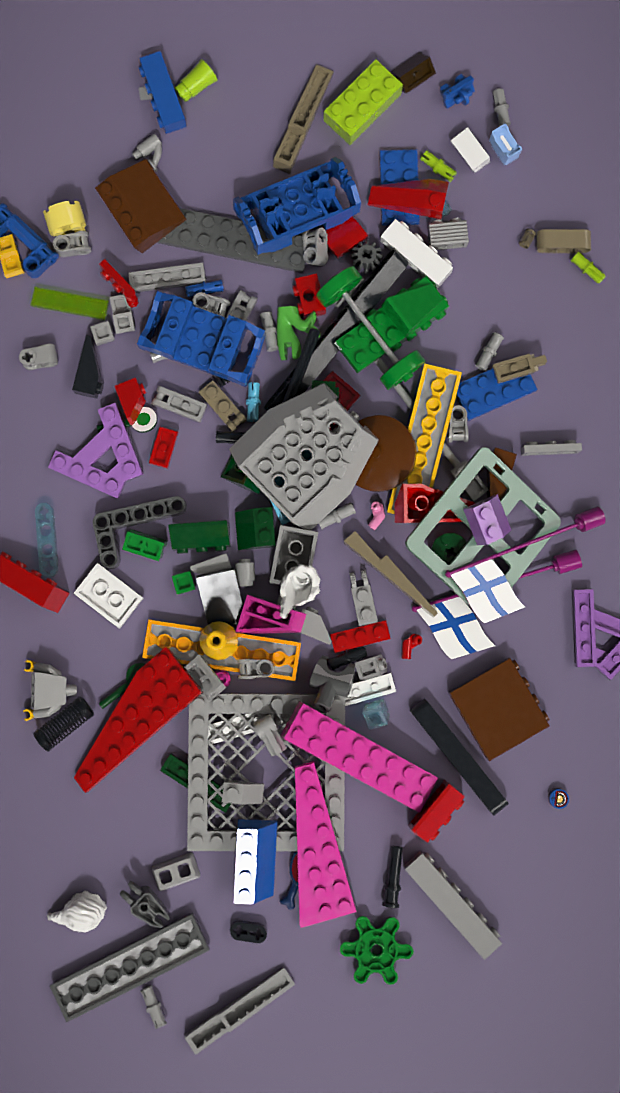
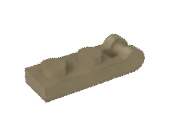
M213 380L199 391L201 397L232 432L237 429L239 424L247 421L246 417ZM234 414L236 418L231 421L229 417Z

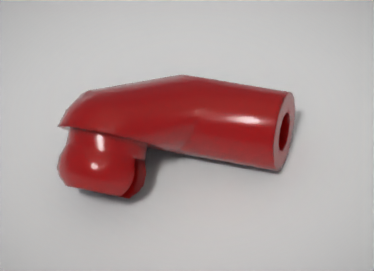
M411 634L403 641L402 659H411L412 649L422 643L420 635Z

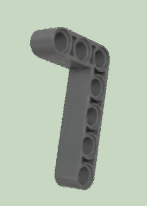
M174 496L96 514L93 518V527L102 565L109 569H115L120 565V554L114 530L182 515L187 510L186 502L181 497ZM175 502H182L183 506L180 510H173ZM158 505L164 507V511L160 515L154 513V509ZM141 509L144 510V517L137 519L136 512ZM119 514L126 515V520L123 523L117 522ZM101 518L107 519L105 527H99L98 525ZM106 536L111 538V543L108 546L102 544V540ZM114 555L115 562L108 565L106 562L107 557Z

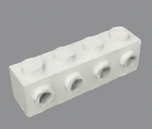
M395 219L381 235L380 241L391 251L396 249L409 262L408 265L423 278L427 276L429 280L435 283L438 289L452 273V263L445 257L442 259L433 246H427L423 243L420 235L411 233L408 230L409 227L403 221L398 222Z

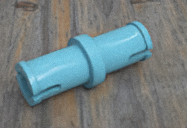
M252 382L248 383V399H246L248 422H253V420L257 422L259 420V405H261V400L259 399L260 384L253 382L254 385H252Z

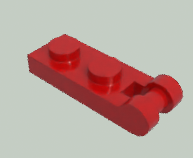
M105 259L99 263L102 270L100 274L104 280H109L114 290L118 294L121 292L125 296L129 307H136L139 301L135 290Z

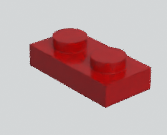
M159 427L149 464L168 469L179 434L177 431Z

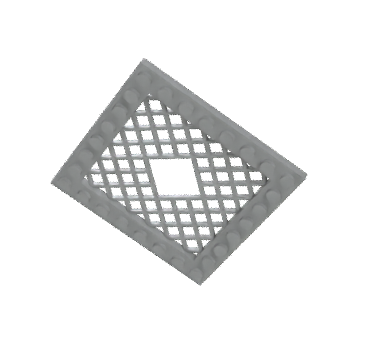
M201 693L189 704L187 851H236L237 828L230 821L236 813L246 820H250L256 813L263 820H270L277 814L283 821L277 826L276 851H297V827L295 828L288 821L296 813V808L288 802L296 794V789L288 782L295 775V768L289 761L297 755L303 761L302 764H305L314 755L311 754L305 760L298 753L301 750L300 747L295 750L289 744V741L282 738L285 746L287 745L294 753L287 759L281 754H278V757L293 773L267 799L263 796L264 801L257 808L253 804H248L254 811L247 818L239 811L246 804H241L236 808L231 803L230 807L234 812L228 818L220 809L215 807L210 800L217 793L222 797L223 794L220 790L223 789L224 783L217 789L210 781L217 774L225 781L227 778L220 771L228 764L235 772L227 780H232L238 774L245 782H249L240 771L266 746L264 743L257 750L250 743L258 735L250 722L257 715L263 718L261 714H273V719L278 716L284 722L278 729V732H280L289 721V719L286 721L280 714H292L299 701L316 710L313 704L317 694L219 693L209 701L204 693ZM336 695L330 711L322 714L345 726V697ZM209 714H215V715L209 720ZM222 714L234 715L229 720H227ZM242 714L254 715L249 720H247ZM218 715L226 722L219 730L211 723ZM237 716L245 722L239 730L231 724ZM228 725L235 731V734L229 740L221 733ZM247 725L255 732L248 740L240 733ZM209 726L216 732L210 739ZM217 735L226 742L219 749L211 743ZM237 735L245 742L238 750L230 743ZM208 745L215 751L209 759ZM227 745L235 751L229 759L221 753ZM246 745L255 752L248 759L240 753ZM237 754L245 761L238 769L230 762ZM217 755L225 761L219 769L211 763ZM320 759L322 763L316 768L319 779L322 781L321 787L325 784V802L339 851H344L345 772ZM208 764L216 771L209 779ZM324 765L325 779L318 773ZM208 784L215 790L209 798ZM285 784L293 790L287 798L279 792ZM275 794L283 800L277 808L269 802ZM223 802L221 806L224 807L227 803ZM208 804L215 810L209 817ZM265 804L273 810L267 818L259 811ZM285 804L293 810L286 818L279 812ZM217 813L225 820L218 828L210 821ZM228 823L234 830L220 829ZM286 823L292 830L279 829ZM208 824H209L214 830H208Z

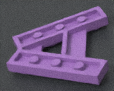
M113 403L98 409L104 428L74 457L55 450L48 468L119 499L126 481L144 474L117 403ZM112 447L118 464L108 473L93 467L92 465Z
M593 589L573 590L576 667H596L604 676L611 680L620 671V640L609 652L596 648L595 629L620 638V619L594 609Z

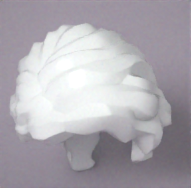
M301 564L292 567L283 576L280 589L282 596L280 616L283 619L287 617L293 606H301L306 602H310L319 594L321 579L312 565L306 566Z
M83 891L82 893H76L65 904L62 911L49 912L46 916L48 920L57 922L60 925L64 924L74 931L87 932L99 925L104 918L107 907L99 895Z

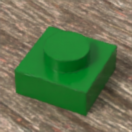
M191 571L172 576L177 595L196 590Z

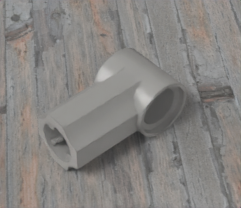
M271 714L253 723L256 732L263 739L271 756L278 755L287 749Z

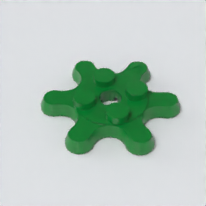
M366 916L358 917L356 927L360 932L359 939L355 942H344L340 946V952L343 956L355 957L358 960L359 966L354 972L355 981L363 984L368 980L370 974L377 972L382 975L385 983L388 985L395 984L398 980V975L394 970L395 961L402 958L409 959L414 953L411 945L399 944L395 940V933L400 927L398 919L390 917L386 920L383 927L374 928ZM376 944L382 947V952L378 955L371 952L372 946Z

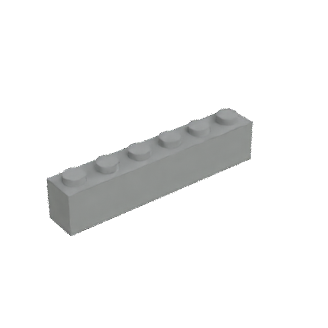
M420 850L403 866L404 869L485 960L502 944L498 939L501 935L494 927L490 929L485 924L487 919L480 912L478 914L475 913L472 909L474 907L472 902L467 897L463 899L459 894L461 890L454 882L450 884L446 880L448 875L441 867L437 869L432 864L435 862L428 853L423 854Z

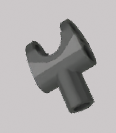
M321 656L314 668L309 685L312 688L319 689L313 704L317 711L328 713L336 695L346 698L349 696L355 675V664L350 663L341 672H333L327 667L329 657Z

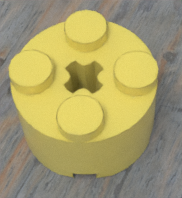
M69 201L60 202L48 207V212L46 210L43 211L51 236L85 231L87 224L79 201H74L75 204H70Z

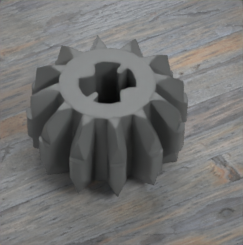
M366 240L365 245L359 242L358 247H353L352 251L354 253L351 254V259L354 261L352 265L358 266L357 270L359 272L363 268L367 274L369 268L371 271H374L376 269L375 266L381 263L379 260H382L383 255L379 254L381 252L380 247L375 248V242L369 245V241Z

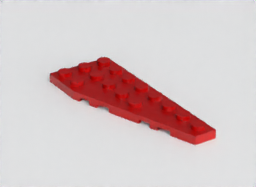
M168 647L163 648L136 672L75 774L74 779L85 793L94 788L203 693Z

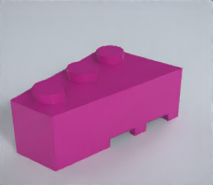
M247 595L235 632L244 634L301 633L307 614L291 609L287 617L283 619L280 616L281 605Z

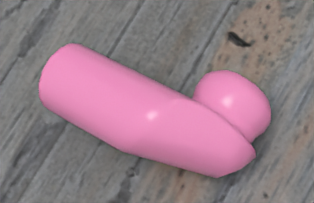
M374 501L371 504L373 519L368 524L374 531L385 519L384 506L378 501Z

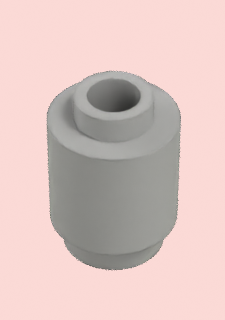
M240 559L239 563L235 564L238 586H253V581H255L254 563H250V559Z

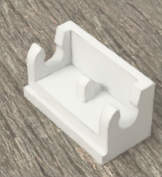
M468 127L451 140L472 171L477 172L490 163L489 155Z

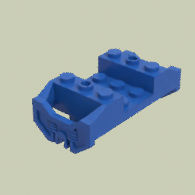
M337 157L331 158L329 162L241 198H233V210L243 222L258 255L275 252L292 245L293 236L319 225H323L324 229L328 230L344 223L353 215L360 213V196L352 177L347 175L348 170L345 169L343 161ZM334 177L340 182V187L347 195L350 204L349 208L342 209L335 196L336 187L335 185L330 186L329 178ZM251 209L269 240L265 243L262 241L254 217L251 216Z
M157 291L150 316L138 339L137 345L139 349L155 353L246 387L253 374V369L258 360L257 356L260 355L266 334L265 330L247 321L228 315V318L195 307L192 301ZM164 301H170L172 303L157 342L153 344L151 339L161 318ZM250 330L256 336L252 352L248 356L247 365L243 372H231L233 365L236 364L235 360L238 352L241 351V344L246 331Z

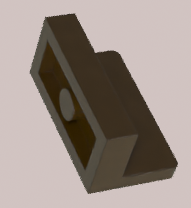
M419 52L390 73L403 84L402 91L407 94L435 75L436 71L431 58Z

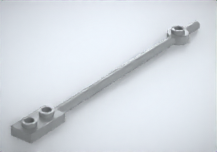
M381 358L375 361V364L383 374L389 370ZM398 384L394 389L409 409L413 411L415 402L402 385ZM444 442L442 452L454 466L450 473L456 478L468 462L465 460L460 463ZM476 475L464 491L474 502L489 489L479 476Z

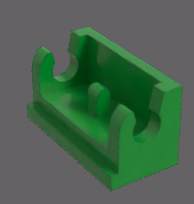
M131 529L127 531L122 550L159 561L164 554L163 550L168 541Z

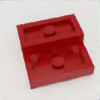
M353 217L338 226L326 230L328 236L327 246L337 259L357 246L359 242L368 238V234Z

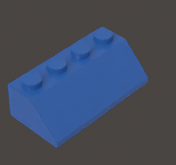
M238 819L234 903L255 904L274 895L277 821Z

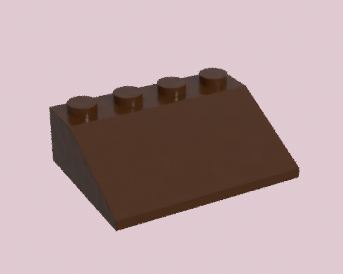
M147 159L109 176L95 187L133 247L142 254L187 220Z

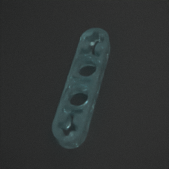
M40 503L35 509L39 570L45 577H54L59 569L54 510L51 505ZM43 507L49 510V513H46V519L50 520V523H40V520L44 521V515L40 514ZM50 526L51 533L48 536H43L41 534L42 527ZM47 544H50L53 548L50 555H45L42 551L43 547ZM43 558H53V561L49 560L50 566L54 567L50 574L44 570L48 566V562L46 560L43 561Z

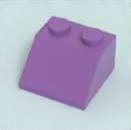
M498 494L463 509L477 545H488L505 537L511 531Z

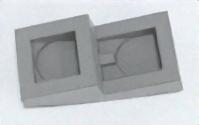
M117 295L110 297L116 334L135 331L132 308L128 306L125 296Z

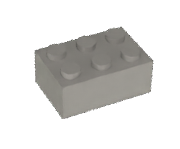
M280 525L270 584L281 585L283 576L292 567L301 564L306 566L313 564L318 532Z

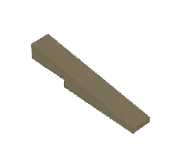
M316 65L273 161L274 168L288 174L291 173L334 71Z
M356 531L344 540V544L430 616L434 618L438 614L387 555L380 559Z

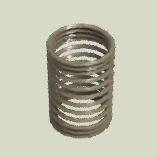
M529 228L526 229L519 245L528 249L536 232Z

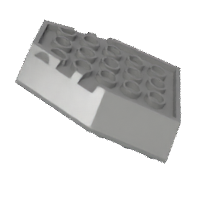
M325 383L269 409L229 449L238 467L292 523L309 531L350 495L379 440L366 426L362 427L336 400L338 398L336 394ZM330 424H339L340 432L333 433L330 430ZM302 451H311L312 459H304ZM275 477H283L285 484L278 486L275 483Z

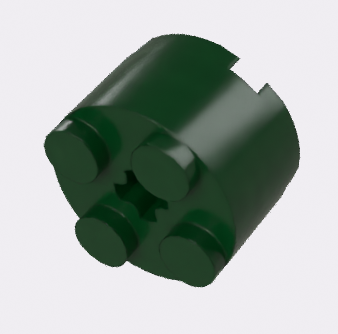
M445 533L433 541L430 549L449 565L466 544V540L458 534ZM451 549L453 556L448 558L445 550Z

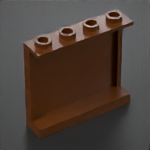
M506 658L505 661L457 689L448 692L488 761L495 759L550 726L547 722L550 720L544 710H540L538 698L534 693H530L528 689L530 685L524 676H520L518 672L520 668L517 662L511 660V658Z

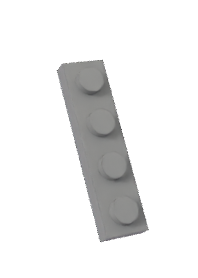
M203 263L128 273L130 286L135 292L201 284L203 281L206 283Z

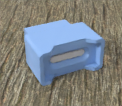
M503 124L493 130L489 141L502 163L507 165L519 158L522 147L517 144L509 132L508 126Z

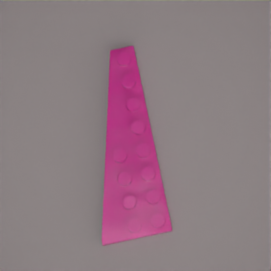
M314 761L295 766L299 921L301 928L356 912Z

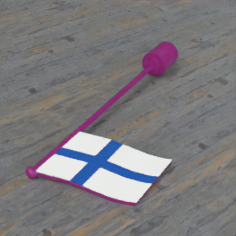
M595 507L576 514L574 524L450 572L447 570L445 575L448 578L451 577L462 590L472 611L479 620L487 623L525 607L515 596L505 575L492 559L575 527L581 532H586L604 525L606 522L604 512L600 507Z
M572 550L554 556V560L551 561L552 565L523 573L520 578L549 569L563 574L582 568V561L578 551ZM457 594L429 602L438 612L434 618L420 606H412V611L418 612L429 625L439 646L450 659L495 646L483 632L472 610Z

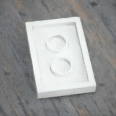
M99 563L94 566L74 592L76 596L119 629L144 599Z

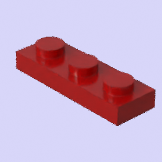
M386 620L330 634L334 653L391 639Z

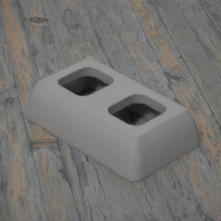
M188 853L152 866V872L159 891L200 877L193 853ZM188 863L191 874L181 877L178 866ZM169 870L172 881L163 884L159 873Z

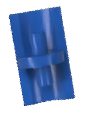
M460 74L454 80V86L451 87L449 84H444L440 87L444 106L447 109L460 102L465 106L470 103L469 97L475 92L473 86L474 78L471 75L465 77L463 74Z

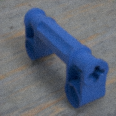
M5 203L0 204V237L10 230L32 251L24 259L23 267L29 277L38 278L58 260L59 254L53 252L40 236L21 220L17 214H13L7 209L8 207ZM31 265H37V267L34 270H29V267Z

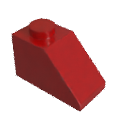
M136 377L115 385L116 392L130 425L135 424L146 402L144 398L146 390L143 383H138Z

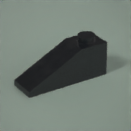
M86 335L72 390L75 394L98 399V395L102 394L104 384L102 383L94 342L89 335Z

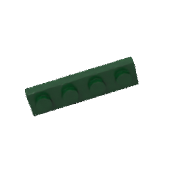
M171 753L160 771L188 789V764ZM210 781L217 789L221 787L217 782ZM208 784L209 798L215 790ZM218 793L210 800L215 807L226 813L231 803H227L222 807V797Z

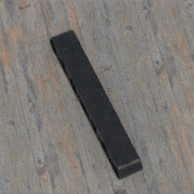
M424 698L410 709L412 715L491 814L495 816L509 804L508 801L428 701Z

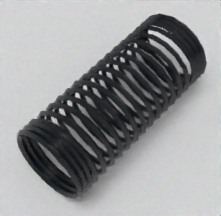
M78 696L73 703L64 708L65 710L62 709V712L51 718V721L48 720V723H45L40 729L33 732L34 738L45 751L49 752L60 741L66 739L68 734L70 735L71 732L77 730L85 721L94 716L93 710L82 697Z

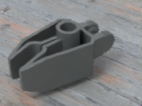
M130 881L128 886L136 894L132 897L125 890H122L119 894L129 903L131 914L151 926L162 928V921L156 915H161L168 921L170 920L163 902L149 886L139 887L135 882Z

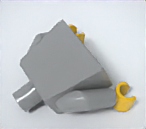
M30 660L25 661L31 664L30 669H24L26 672H31V708L23 710V712L28 711L30 717L24 718L25 721L33 718L49 717L59 711L61 705L66 704V696H76V684L66 685V677L62 676L61 671L50 664L35 663Z

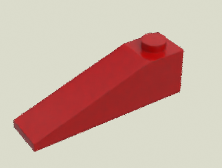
M424 179L371 186L368 206L441 219L449 182Z
M402 484L394 504L395 523H419L444 492L424 484ZM460 497L461 501L468 507L474 504V502ZM448 510L439 522L462 521L451 510Z

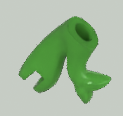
M297 306L278 307L277 344L281 360L288 359L287 347H292L293 359H299L301 344L292 325L307 334L311 328L317 329L314 326L316 322L315 311L303 320L299 315Z

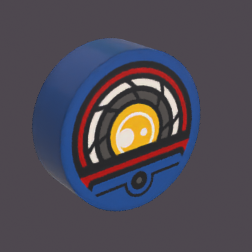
M554 789L550 792L548 799L553 807L562 809L568 805L569 796L566 791Z

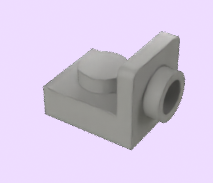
M382 654L354 663L360 681L387 673V662Z

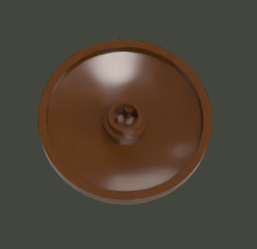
M374 415L361 419L358 423L362 427L366 426L379 440L355 485L372 492L392 490L401 485L413 471L417 456L415 440L408 428L392 417Z

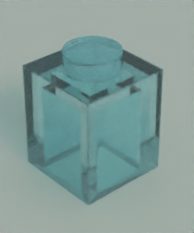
M384 699L365 704L363 715L369 730L388 725L390 715Z

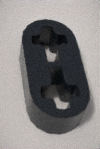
M237 920L231 925L230 934L235 940L262 943L267 937V929L260 923ZM240 925L242 926L241 929L248 931V933L241 932L240 935H237V932L233 929ZM257 929H261V933H264V935L256 938V934L250 933V931L256 932Z

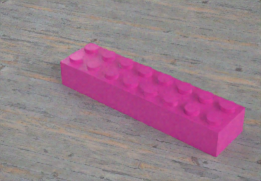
M300 701L280 735L290 743L419 813L438 780V777Z

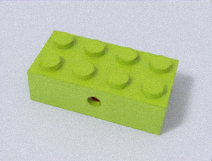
M375 59L324 111V122L351 145L401 95L403 84Z

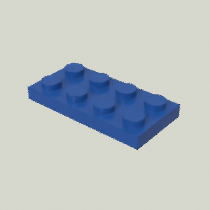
M417 150L380 151L381 185L418 180ZM381 208L382 226L391 225L395 219L398 222L403 221L406 225H419L420 215Z
M491 369L459 383L456 397L460 405L466 409L467 421H470L536 392L537 387L531 374L498 384L494 371Z

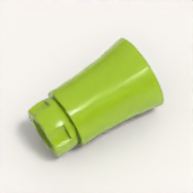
M200 59L196 66L180 80V83L174 89L182 100L187 102L209 85L218 81L208 64L203 59Z

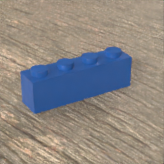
M161 51L139 58L141 66H138L141 77H146L147 83H144L148 95L152 94L153 100L150 101L153 110L159 113V117L156 118L160 129L164 127L165 133L168 134L187 127Z

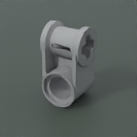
M317 228L316 231H305L302 236L304 261L307 264L324 266L328 261V236L324 228Z
M86 231L59 235L53 240V246L60 257L91 253L87 239L89 234ZM60 244H67L65 249L58 248Z
M202 292L197 293L193 297V305L195 307L225 317L227 306H230V301ZM199 300H205L207 304L203 307H200L197 305V302Z
M44 344L24 349L19 354L20 362L28 370L58 365L54 344Z
M457 405L453 407L447 430L448 443H452V441L468 442L467 411L463 406ZM453 411H459L462 414V418L460 420L455 419Z
M237 659L240 670L238 679L268 677L275 671V665L271 660ZM263 663H268L271 666L268 674H264L261 671Z

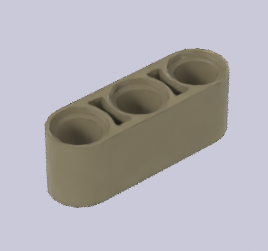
M543 229L537 231V252L587 253L591 251L590 230Z

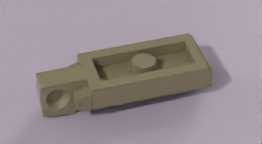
M529 353L493 364L492 367L499 384L539 371L538 367L546 365L547 359L545 355L535 357L534 354L530 355Z

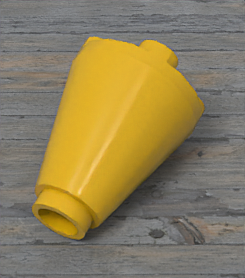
M212 622L201 632L199 639L200 648L211 659H226L232 656L237 649V633L228 623ZM216 636L219 637V644H214L212 639Z

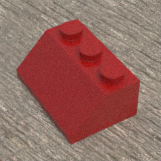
M444 780L424 804L421 812L414 816L408 826L427 843L430 839L433 841L440 833L438 829L451 820L452 812L455 809L459 810L464 804L463 799L465 796Z

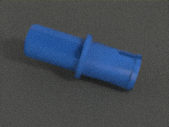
M221 279L207 283L203 281L201 284L185 287L187 297H194L200 292L210 294L224 291Z

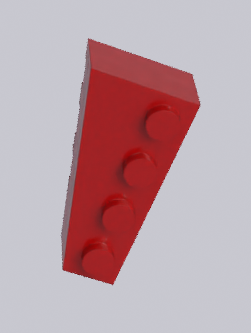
M2 551L0 553V582L41 607L58 613L70 593L56 586L58 583L52 579L42 578L40 572L34 569L28 570L25 563L19 560L14 562L11 560V555Z

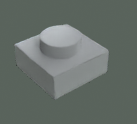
M109 321L90 327L97 346L115 340Z

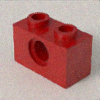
M317 273L295 278V285H292L294 296L299 298L300 303H297L299 315L303 314L304 320L313 311H315L316 317L325 315L326 307L316 297L317 292L321 289ZM312 294L314 298L312 300H306L304 299V295Z

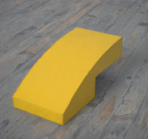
M12 234L0 237V260L6 278L24 273Z

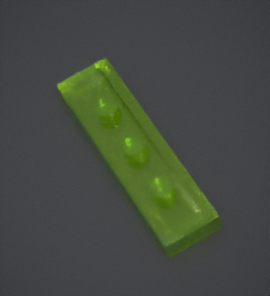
M34 287L31 306L106 321L109 301Z

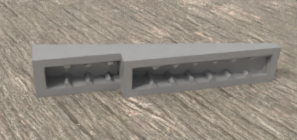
M283 967L184 1034V1038L194 1054H198L226 1032H231L295 985L293 980Z

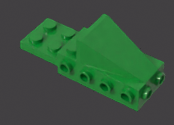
M426 276L423 279L418 278L413 281L409 289L403 288L396 295L388 297L381 304L380 309L377 311L373 309L366 317L391 351L395 352L403 346L402 343L406 340L409 342L414 339L420 330H427L436 319L439 321L446 316V310L449 305L446 297L438 292L435 283ZM363 322L334 343L357 374L386 354Z

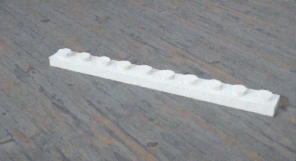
M391 673L353 683L349 696L345 697V706L396 692ZM243 714V716H244L247 720H249V719L254 715V714ZM292 714L280 715L287 721ZM257 715L250 724L254 727L253 723L261 718ZM237 716L231 724L239 730L245 722ZM278 716L274 718L277 726L284 724ZM222 720L212 724L219 730L226 722ZM228 725L221 733L229 740L235 734V731ZM247 725L240 733L246 735L254 731ZM209 726L210 739L216 732ZM217 735L211 743L215 744L224 740Z

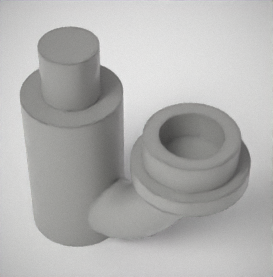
M153 134L136 146L137 150L132 155L137 160L141 156L145 158L154 151L152 161L148 159V162L154 171L157 172L156 166L162 154V143Z

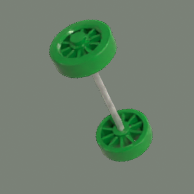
M350 266L331 277L317 292L316 297L324 307L331 306L343 297L394 363L380 377L381 383L387 390H390L402 381L406 382L414 376L413 373L426 360L418 350L411 352L401 360L397 359L348 294L362 280V276L354 266Z

